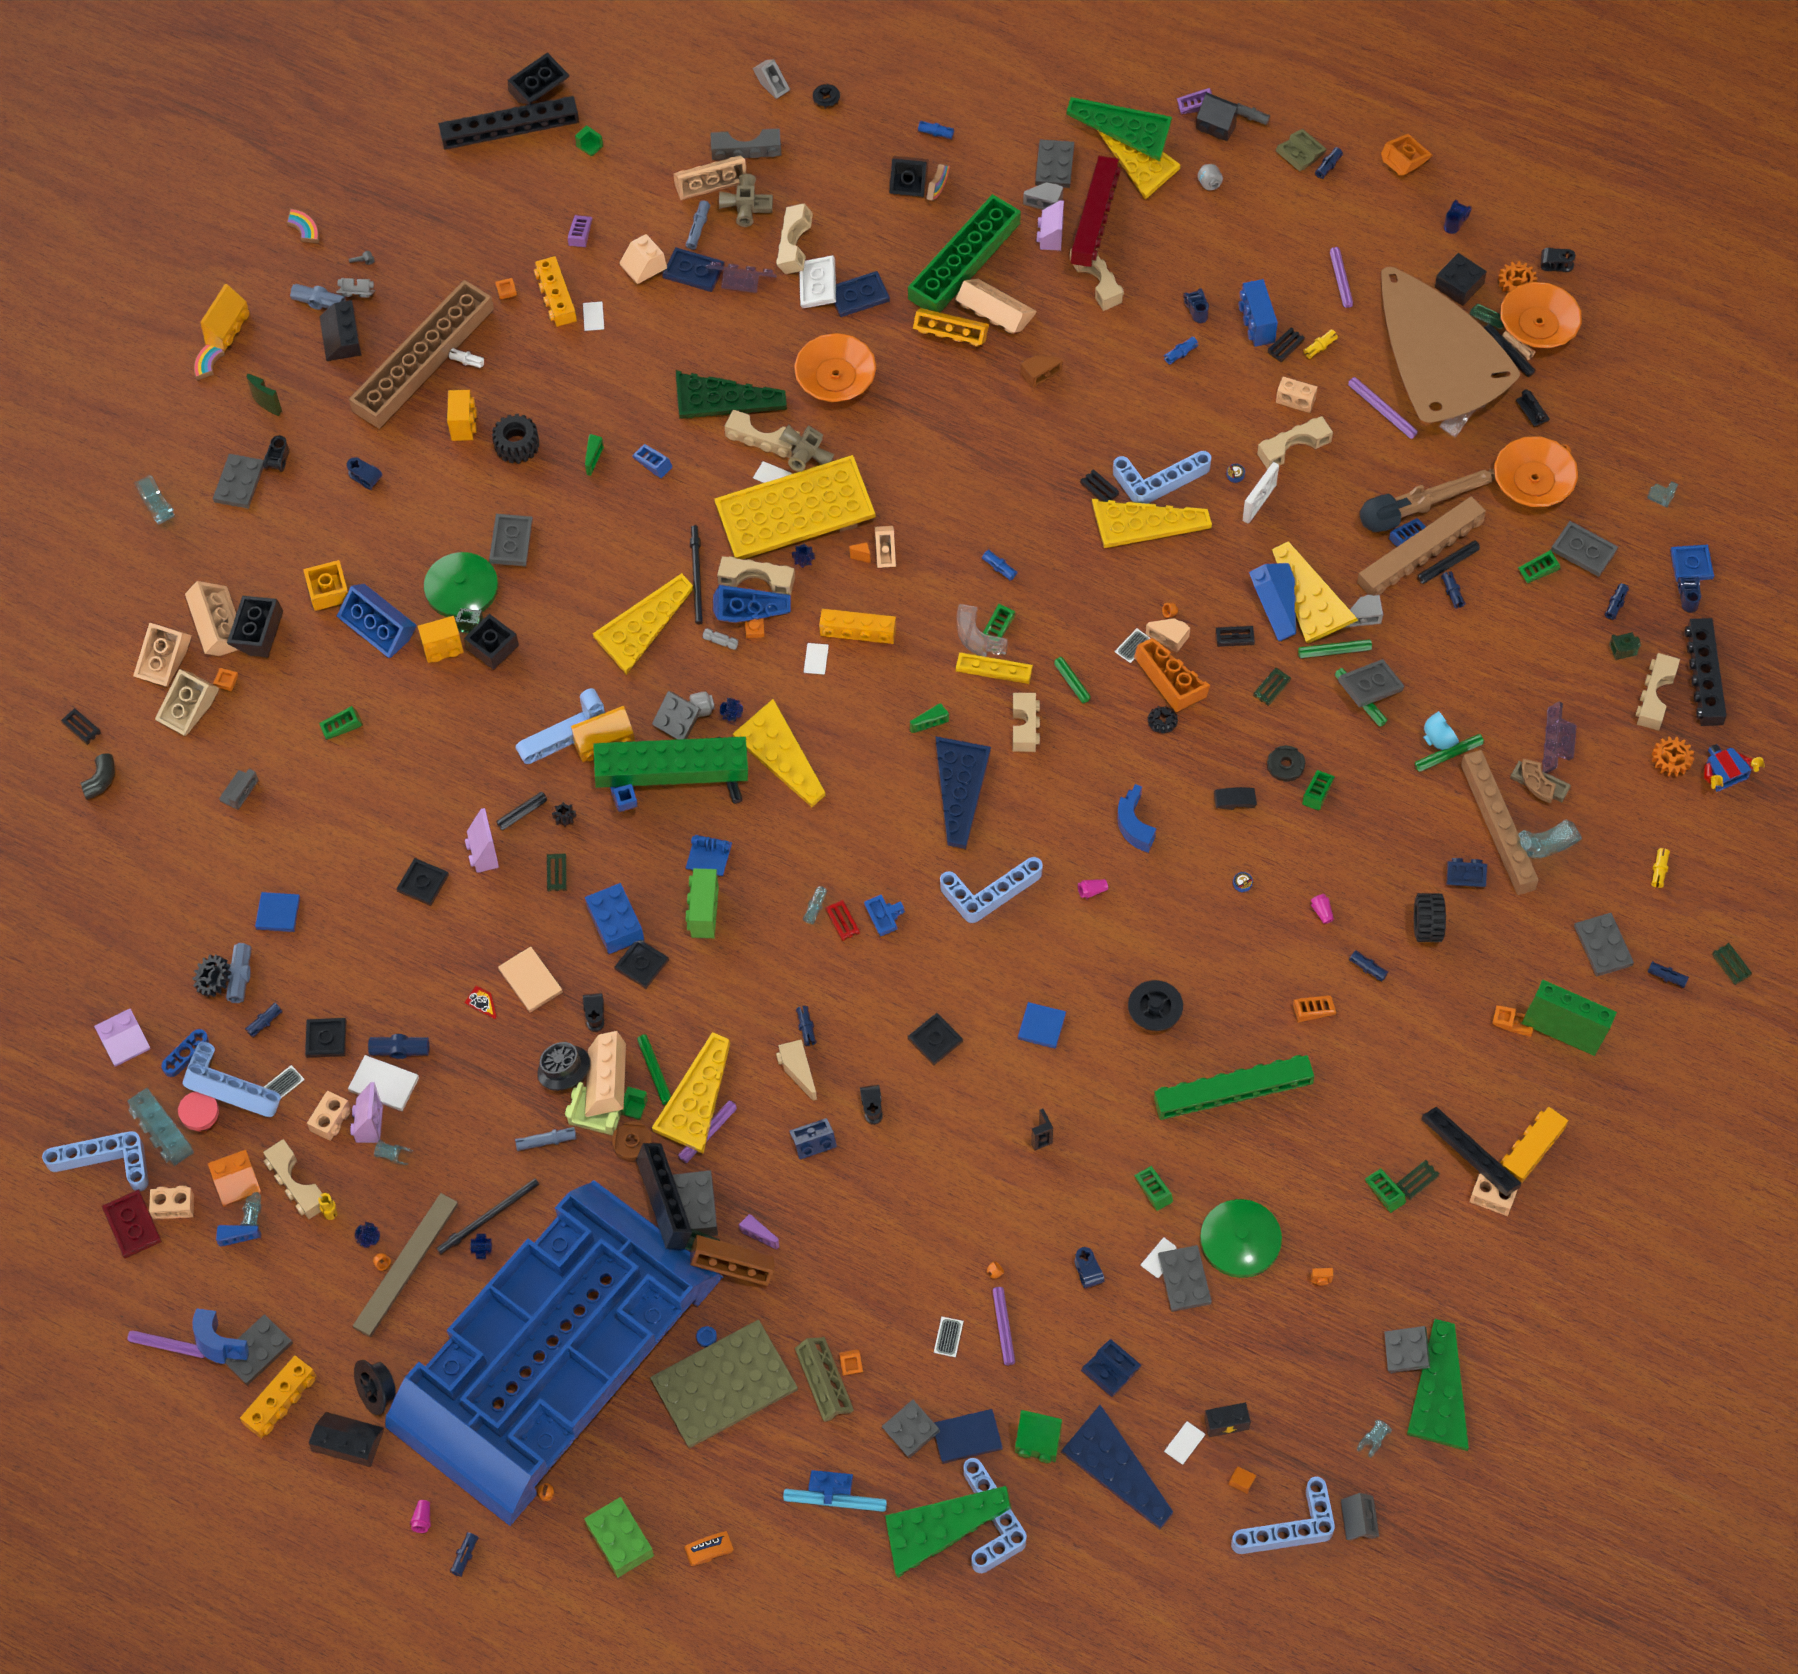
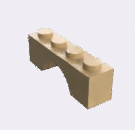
M805 203L786 207L779 253L776 260L777 266L784 274L804 270L806 256L796 246V243L801 234L811 228L813 213Z
M1097 256V260H1093L1092 267L1073 264L1078 273H1091L1099 279L1100 283L1095 288V299L1103 311L1122 303L1123 288L1116 283L1113 273L1108 271L1103 259L1101 260Z
M736 410L732 411L724 426L726 437L734 441L743 442L748 446L761 448L766 452L776 453L781 457L791 458L794 455L792 452L796 446L779 440L786 427L783 426L772 433H762L753 428L750 423V415Z
M1322 416L1313 418L1301 426H1295L1292 430L1279 433L1274 438L1263 440L1258 445L1257 454L1268 470L1273 462L1278 465L1284 464L1285 452L1293 445L1306 444L1317 449L1331 443L1333 431Z
M722 556L717 574L718 585L737 587L746 579L759 578L770 585L773 593L791 595L795 580V570L789 566H777L771 563H759L753 560H741L735 557Z
M1658 653L1656 660L1652 659L1649 670H1652V674L1647 675L1645 686H1648L1647 691L1643 690L1640 698L1643 705L1638 706L1635 715L1639 717L1637 725L1659 731L1666 705L1659 700L1656 690L1663 685L1673 684L1680 659Z
M284 1139L264 1151L265 1165L269 1171L272 1169L275 1171L276 1175L274 1177L279 1185L284 1184L287 1188L285 1193L290 1200L294 1199L297 1202L295 1207L300 1215L305 1214L310 1219L320 1213L318 1198H321L322 1192L316 1184L301 1185L292 1180L291 1173L297 1160Z

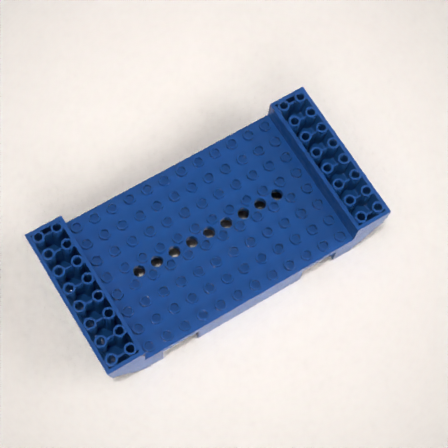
M595 1180L566 1194L555 1207L557 1218L535 1243L528 1238L447 1329L450 1339L426 1366L418 1362L406 1375L389 1412L386 1414L385 1428L509 1526L512 1525L536 1497L535 1486L686 1309L691 1304L698 1307L723 1278L717 1272L691 1266L690 1251L686 1248L666 1249L660 1229ZM605 1276L612 1278L611 1283L608 1285L601 1283V1279ZM594 1291L599 1294L595 1300L587 1298L590 1292ZM577 1307L585 1308V1312L582 1315H576L574 1310ZM565 1322L572 1324L571 1329L568 1331L561 1329V1325ZM554 1337L559 1340L555 1346L547 1344L550 1338ZM537 1353H543L545 1358L543 1361L537 1362L534 1360V1356ZM527 1368L532 1371L529 1377H522L520 1375L523 1369ZM511 1384L518 1386L517 1391L514 1393L507 1392V1387ZM496 1400L504 1401V1406L500 1409L494 1408L493 1404Z

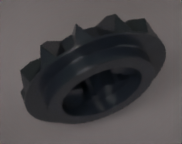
M823 84L813 91L814 103H817L819 107L824 106L826 109L827 106L833 107L834 104H838L840 92L835 86Z
M1158 705L1148 715L1150 728L1158 733L1171 732L1178 723V716L1174 709L1168 708L1167 705L1165 707ZM1160 714H1162L1163 717L1166 718L1165 724L1160 719Z

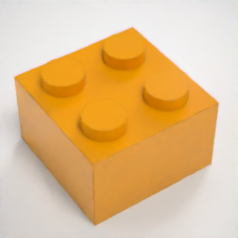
M448 390L447 422L451 440H473L474 433H477L475 397H471L470 390Z
M340 560L303 569L315 611L343 604L348 589Z
M454 616L418 626L428 663L438 662L441 659L456 657L464 653Z

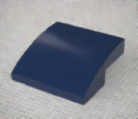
M1110 1339L1083 1366L1081 1371L1113 1397L1139 1370L1141 1364Z

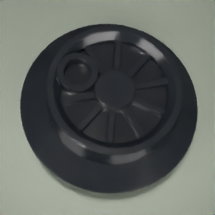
M1150 980L1141 983L1131 992L1128 1000V1010L1131 1018L1140 1027L1151 1031H1161L1172 1027L1178 1022L1183 1012V1000L1178 990L1171 984L1160 980Z
M568 1042L555 1043L549 1046L540 1057V1065L537 1071L538 1079L545 1088L560 1091L569 1089L581 1082L590 1069V1057L581 1047L574 1046Z
M366 1360L356 1362L354 1380L358 1394L372 1414L380 1415L384 1412L386 1403L393 1401L395 1398L396 1389L393 1377L388 1368L381 1362L370 1364Z

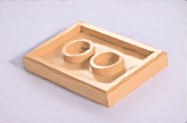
M532 947L527 948L498 966L499 971L529 1012L534 1011L563 993L559 984Z

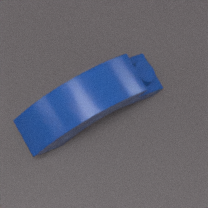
M632 784L622 787H610L618 812L638 807Z
M1135 784L1132 790L1129 789L1126 799L1121 797L1119 800L1118 826L1123 837L1132 846L1149 853L1156 838V828L1142 823L1135 816L1134 811L1142 795V786Z
M196 1309L192 1325L198 1350L206 1358L217 1363L225 1364L227 1358L247 1360L249 1355L247 1340L224 1338L215 1333L218 1327L216 1311Z

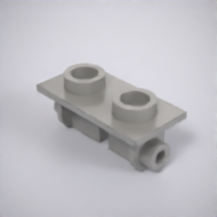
M353 278L338 279V286L341 288L336 293H342V296L349 297L352 294H359V297H370L375 292V290H371V288H374V281L370 279H357V285H354Z

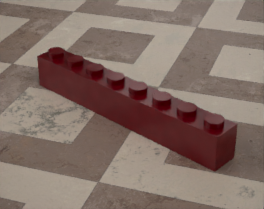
M1098 155L1071 251V264L1092 267L1093 260H1097L1098 250L1096 249H1100L1102 238L1100 236L1104 235L1105 230L1103 224H1107L1108 214L1106 213L1111 210L1112 202L1110 200L1114 199L1115 194L1113 188H1117L1118 178L1116 177H1120L1121 173L1118 158Z

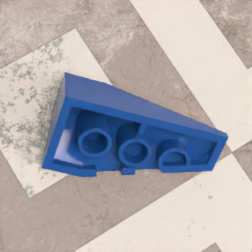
M1264 564L1250 571L1249 574L1278 641L1280 642L1295 635V577L1290 564Z
M719 585L713 594V612L718 620L735 623L788 614L791 612V595Z

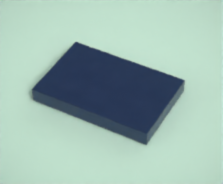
M675 247L668 261L667 269L664 270L662 276L671 281L712 292L725 266V262Z
M878 271L836 284V302L834 305L840 317L890 302V297Z
M993 1409L934 1422L940 1429L935 1438L942 1464L1003 1450Z

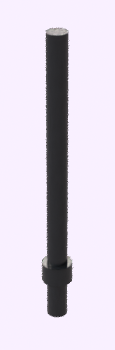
M693 525L691 526L690 547L692 548L695 623L700 625L703 623L699 553L701 539L699 538L698 526Z
M534 1178L457 1234L453 1233L450 1235L447 1241L436 1248L441 1255L452 1246L456 1247L466 1236L539 1185L538 1181Z

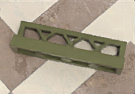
M825 1337L806 1338L795 1350L823 1421H830L838 1414L851 1413L854 1411ZM815 1344H820L822 1353L817 1349ZM823 1362L829 1366L830 1371L824 1367ZM830 1380L836 1384L837 1389L831 1385ZM837 1399H840L845 1407H840Z

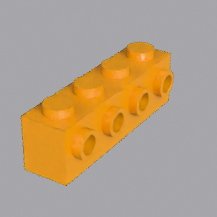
M556 256L536 261V269L533 271L536 280L539 279L541 282L538 285L541 294H545V297H543L545 306L550 308L548 311L550 320H554L556 327L576 322L575 309Z
M923 308L916 311L913 329H917L920 333H934L937 337H950L958 342L967 341L975 346H980L986 342L989 324Z
M822 609L819 623L820 636L894 644L896 617Z
M1550 1107L1545 1112L1542 1110L1535 1118L1537 1122L1534 1126H1528L1523 1134L1525 1137L1522 1141L1518 1139L1512 1147L1514 1151L1510 1155L1506 1154L1500 1162L1521 1184L1559 1138L1568 1124L1569 1120Z
M294 1355L240 1417L243 1425L261 1439L273 1430L274 1424L287 1414L288 1408L298 1402L301 1398V1393L306 1388L312 1386L316 1377L314 1370Z

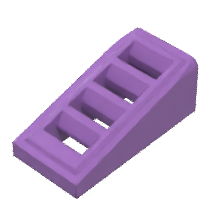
M1210 88L1177 98L1181 114L1198 112L1205 94H1212ZM1184 102H1187L1188 107L1184 106Z
M574 216L568 234L569 246L586 247L592 217Z
M751 1214L739 1224V1230L743 1234L776 1250L779 1248L778 1238Z

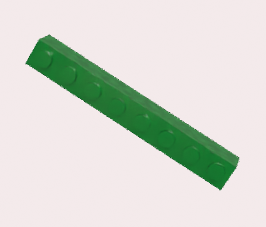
M1296 1055L1284 1061L1281 1059L1275 1060L1271 1064H1258L1246 1070L1241 1068L1233 1073H1220L1208 1079L1203 1077L1191 1083L1181 1082L1174 1087H1161L1154 1091V1102L1159 1119L1163 1120L1312 1085L1315 1076L1308 1055Z

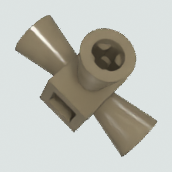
M751 174L739 176L740 186H737V194L719 192V208L737 206L738 215L736 223L742 227H748L753 224L752 213H772L773 195L755 194L754 185L756 178Z
M788 424L779 440L796 446L792 452L794 455L788 461L789 466L793 470L803 471L811 457L820 465L829 463L832 460L833 453L818 448L823 440V434L808 425L802 436H800Z

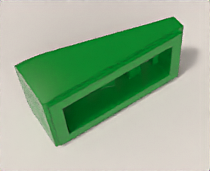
M589 434L585 459L586 473L589 476L592 475L604 449L602 437Z
M1551 550L1518 567L1527 584L1561 569ZM1549 560V562L1551 563V565L1548 566L1547 563H1546V561ZM1541 563H1542L1543 566L1545 567L1543 570H1542V568H1541L1540 565H1539V564H1541ZM1536 566L1539 572L1535 573L1532 567ZM1529 569L1532 576L1529 577L1525 570Z
M998 604L981 636L999 644L1016 615L1015 611ZM1000 613L1007 616V619L999 616ZM998 619L1004 622V625L996 622V620ZM995 625V626L1001 628V630L998 631V630L992 628V626ZM992 631L998 634L997 638L988 634V632Z
M941 703L937 704L910 721V732H919L949 722L948 711Z
M353 706L319 723L326 740L363 726L360 716ZM328 725H331L333 731H329Z
M1317 770L1304 794L1302 804L1315 810H1320L1335 776Z
M1152 1166L1134 1175L1156 1211L1173 1202L1172 1193ZM1151 1175L1153 1176V1177L1150 1178L1149 1180H1147V1181H1145V1182L1143 1181L1144 1179L1148 1178L1149 1176H1151Z
M1381 1168L1365 1178L1366 1183L1390 1213L1406 1203L1405 1194ZM1380 1178H1383V1180L1380 1181L1379 1183H1377V1184L1374 1183V1182H1376L1377 1180H1379Z

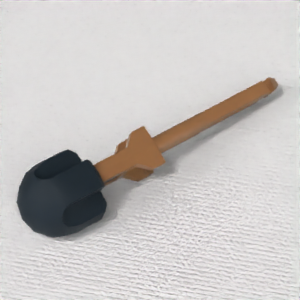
M1489 468V472L1482 470L1424 490L1423 485L1415 487L1410 493L1396 498L1389 493L1371 498L1364 503L1360 510L1362 525L1372 532L1386 531L1397 527L1400 524L1401 517L1418 511L1421 513L1430 511L1431 504L1491 483L1492 479L1495 480V470Z

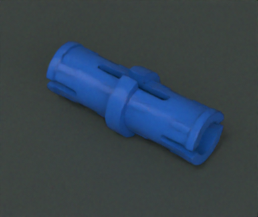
M920 121L918 132L932 134L933 137L940 136L952 139L954 128L941 126L939 123L933 124Z
M1190 337L1184 343L1177 344L1173 350L1164 355L1165 361L1168 364H1172L1177 359L1187 356L1189 351L1198 347V341L1194 337Z
M987 550L983 554L982 559L994 568L993 570L1000 572L1010 581L1015 578L1017 571L1010 567L1003 558L1000 559L991 550Z

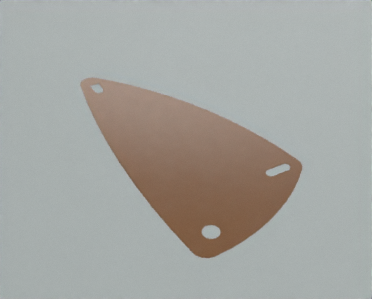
M1386 267L1381 271L1384 310L1393 352L1410 400L1422 421L1428 423L1442 421L1475 410L1498 397L1519 378L1520 372L1504 349L1462 308L1435 289L1394 267ZM1390 274H1396L1398 279L1396 283L1391 282ZM1505 371L1511 373V375L1507 377H1491V374ZM1433 402H1439L1442 405V409L1433 411L1429 406Z

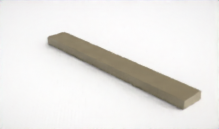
M440 1193L353 1324L354 1329L371 1338L457 1208V1201Z

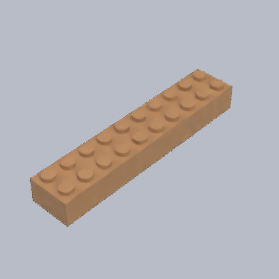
M463 280L349 398L352 412L380 429L449 357V353H453L451 349H456L494 310L492 297L466 280Z

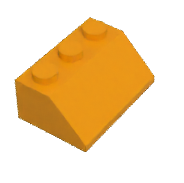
M227 284L223 286L200 322L205 345H211L223 349V351L227 349L228 345L232 344L235 334L240 331L242 323L249 317L247 302Z
M624 706L571 726L574 745L582 762L594 760L593 743L635 741Z

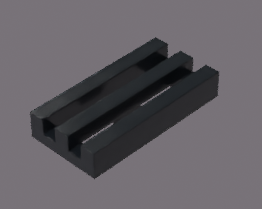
M1291 327L1268 348V353L1282 362L1305 340V337L1303 335L1300 336L1297 331L1294 332V329ZM1294 339H1297L1282 355L1279 356V354L1284 349H1286Z
M1094 469L1085 478L1080 480V483L1102 502L1113 500L1119 495V491ZM1088 481L1093 483L1097 487V489L1093 487ZM1098 490H1100L1101 492H1103V493H1104L1105 495H1107L1109 498H1106V497H1105L1102 493H1100Z
M1253 626L1216 627L1217 647L1254 645ZM1232 633V635H1220V634Z
M75 708L61 720L62 724L86 745L90 743L91 739L94 740L96 735L101 734L100 729ZM73 715H76L82 722H84V723H85L90 729H92L93 731H92V732L88 731L82 724H80V723H79L74 717H72V716H73ZM68 720H70L80 730H82L87 735V737H85L79 730H77L72 724H70Z

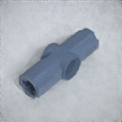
M293 284L291 288V299L308 303L310 307L320 310L322 307L328 309L334 303L346 301L345 296L330 293L321 286L311 288Z
M245 943L234 945L231 967L228 969L232 974L228 975L230 982H228L226 999L232 1003L244 1002L246 983L250 980L249 963L252 948Z

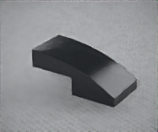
M1233 787L1216 789L1214 791L1216 808L1234 810L1236 807L1255 808L1257 805L1255 788Z

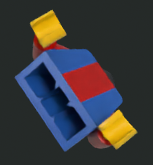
M1718 744L1712 745L1708 749L1711 756L1704 767V780L1716 792L1748 779L1752 769L1758 772L1759 767L1764 768L1763 758L1757 757L1752 759L1736 752L1733 748L1722 751Z

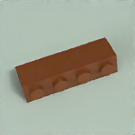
M697 1235L690 1250V1265L768 1286L774 1272V1256Z

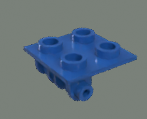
M699 835L692 836V847L686 869H717V875L723 876L732 842Z

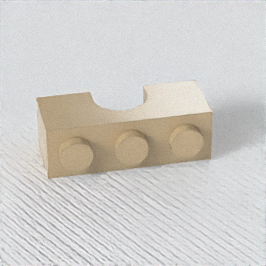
M1013 693V719H1023L1026 721L1024 725L1013 726V752H1036V744L1040 745V733H1036V728H1040V717H1036V711H1040V700H1036V693Z

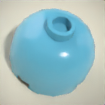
M1439 711L1427 719L1424 725L1426 733L1424 739L1429 746L1433 744L1437 749L1443 750L1459 743L1454 731L1446 723L1445 718Z

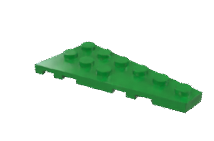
M1074 97L1070 98L1067 108L1068 116L1161 161L1172 122L1171 116Z
M1434 1319L1428 1343L1430 1368L1422 1369L1407 1435L1468 1451L1469 1446L1455 1324Z
M1007 1486L885 1515L896 1577H901L904 1575V1572L917 1567L930 1556H935L961 1540V1537L969 1532H974L982 1524L995 1519L1011 1509Z

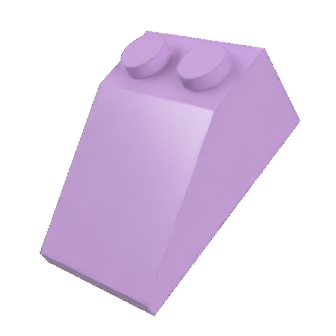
M483 808L468 828V839H465L467 850L472 852V855H469L471 867L475 866L477 873L499 868L486 811Z
M375 1082L369 1083L356 1098V1105L352 1107V1116L355 1117V1120L351 1124V1135L354 1136L356 1143H380L383 1104Z

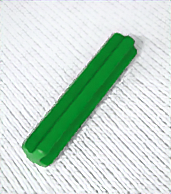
M1063 657L1057 658L1054 661V665L1082 703L1090 701V694Z

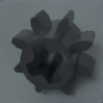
M562 802L559 806L555 805L556 812L552 813V817L556 819V825L561 824L566 827L570 823L573 824L572 817H576V811L573 810L572 804L568 806Z

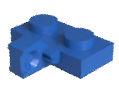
M881 894L864 902L880 937L897 930L894 920L898 919L897 916L905 913L901 901L893 905L891 903L886 904Z
M811 1470L809 1491L824 1493V1504H832L834 1494H851L853 1474Z

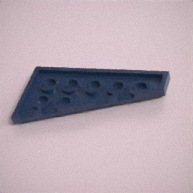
M935 736L947 845L966 849L991 747Z
M1100 1404L1062 1449L1061 1453L1160 1530L1173 1515V1511Z

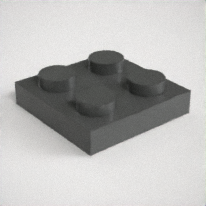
M668 691L652 725L676 739H687L700 714L701 708L674 692Z
M1425 1326L1384 1332L1389 1373L1430 1368L1427 1328Z
M914 1400L910 1401L882 1426L908 1458H911L940 1432V1429Z

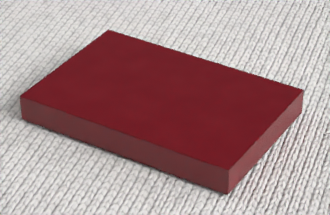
M139 1189L102 1206L124 1259L162 1242Z

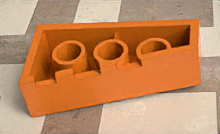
M1154 638L1148 639L1137 645L1134 658L1174 711L1178 712L1207 698L1210 684L1200 680L1198 675L1194 671L1188 670L1181 660L1171 656V652Z

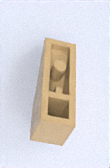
M802 1040L778 1045L779 1053H776L778 1064L783 1065L784 1071L813 1101L817 1100Z

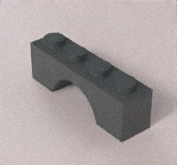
M780 128L762 129L757 138L747 142L735 140L728 132L711 133L712 160H724L737 156H742L743 158L781 156Z

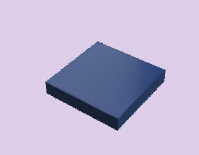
M1708 544L1671 547L1670 552L1676 582H1678L1679 577H1683V579L1699 577V580H1711L1714 578Z
M261 892L255 925L256 930L295 932L300 895Z
M1028 1002L1018 1034V1040L1056 1049L1066 1011Z

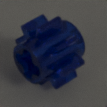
M804 543L803 545L795 546L796 552H792L794 564H799L802 568L812 565L811 559H815L812 546L808 547Z
M727 698V702H723L720 705V714L723 716V719L736 722V718L742 716L743 706L739 704L740 700Z
M365 1222V1225H359L354 1235L357 1243L365 1248H369L370 1244H377L380 1238V1232L377 1230L378 1227L370 1222Z
M477 1233L476 1239H471V1254H476V1259H486V1255L492 1253V1239H487L486 1233Z

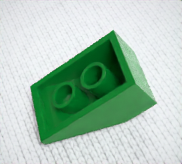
M1021 1410L1015 1453L1022 1458H1038L1039 1461L1044 1463L1056 1462L1061 1442L1062 1419Z

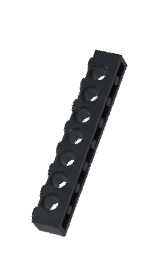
M574 96L471 117H463L461 119L441 122L438 125L444 150L575 124L579 123V117Z

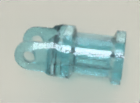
M379 1140L375 1147L374 1157L378 1158L381 1156L390 1159L391 1162L408 1165V1163L399 1161V1153L402 1149L411 1152L412 1150L397 1144L394 1146L385 1144L383 1140Z
M254 1192L252 1196L246 1198L245 1205H243V1221L240 1223V1226H259L257 1219L258 1214L261 1212V1195L258 1192Z
M1376 1420L1370 1433H1366L1359 1443L1357 1451H1361L1365 1445H1371L1373 1447L1369 1451L1368 1456L1370 1458L1373 1457L1382 1445L1381 1441L1387 1434L1391 1433L1392 1429L1385 1422Z

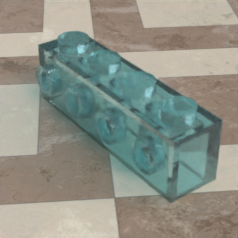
M145 1088L127 1101L130 1106L128 1109L129 1113L134 1119L138 1117L140 1128L144 1133L149 1132L152 1136L149 1138L155 1148L158 1146L161 1148L162 1152L160 1154L166 1162L170 1161L175 1166L194 1153L189 1142L148 1088Z

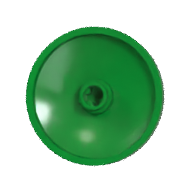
M469 552L452 553L440 558L428 570L424 580L425 596L429 605L437 613L445 617L454 616L455 619L471 618L484 612L495 600L498 592L497 574L491 563L477 554Z
M1234 1199L1219 1204L1209 1212L1201 1228L1200 1243L1205 1258L1216 1270L1231 1277L1248 1278L1263 1273L1273 1265L1281 1249L1282 1233L1277 1219L1266 1207L1251 1200Z

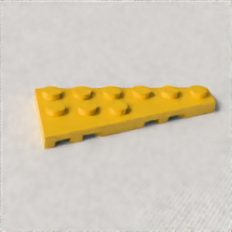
M1098 131L1112 153L1119 159V163L1145 200L1180 170L1181 165L1164 152L1161 161H1158Z
M1092 499V506L1104 548L1212 528L1208 509L1190 507L1179 509L1168 505L1166 507H1157L1156 504L1134 502L1123 504L1115 503L1112 500L1101 502L1098 499Z
M1289 541L1272 549L1276 562L1289 563L1295 577V613L1305 641L1308 644L1359 621Z

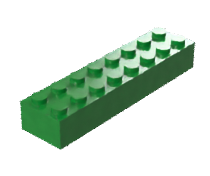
M992 194L908 286V300L923 309L940 313L960 291L963 282L970 280L1021 224V211Z
M746 736L593 743L595 788L622 787L632 784V786L748 781Z

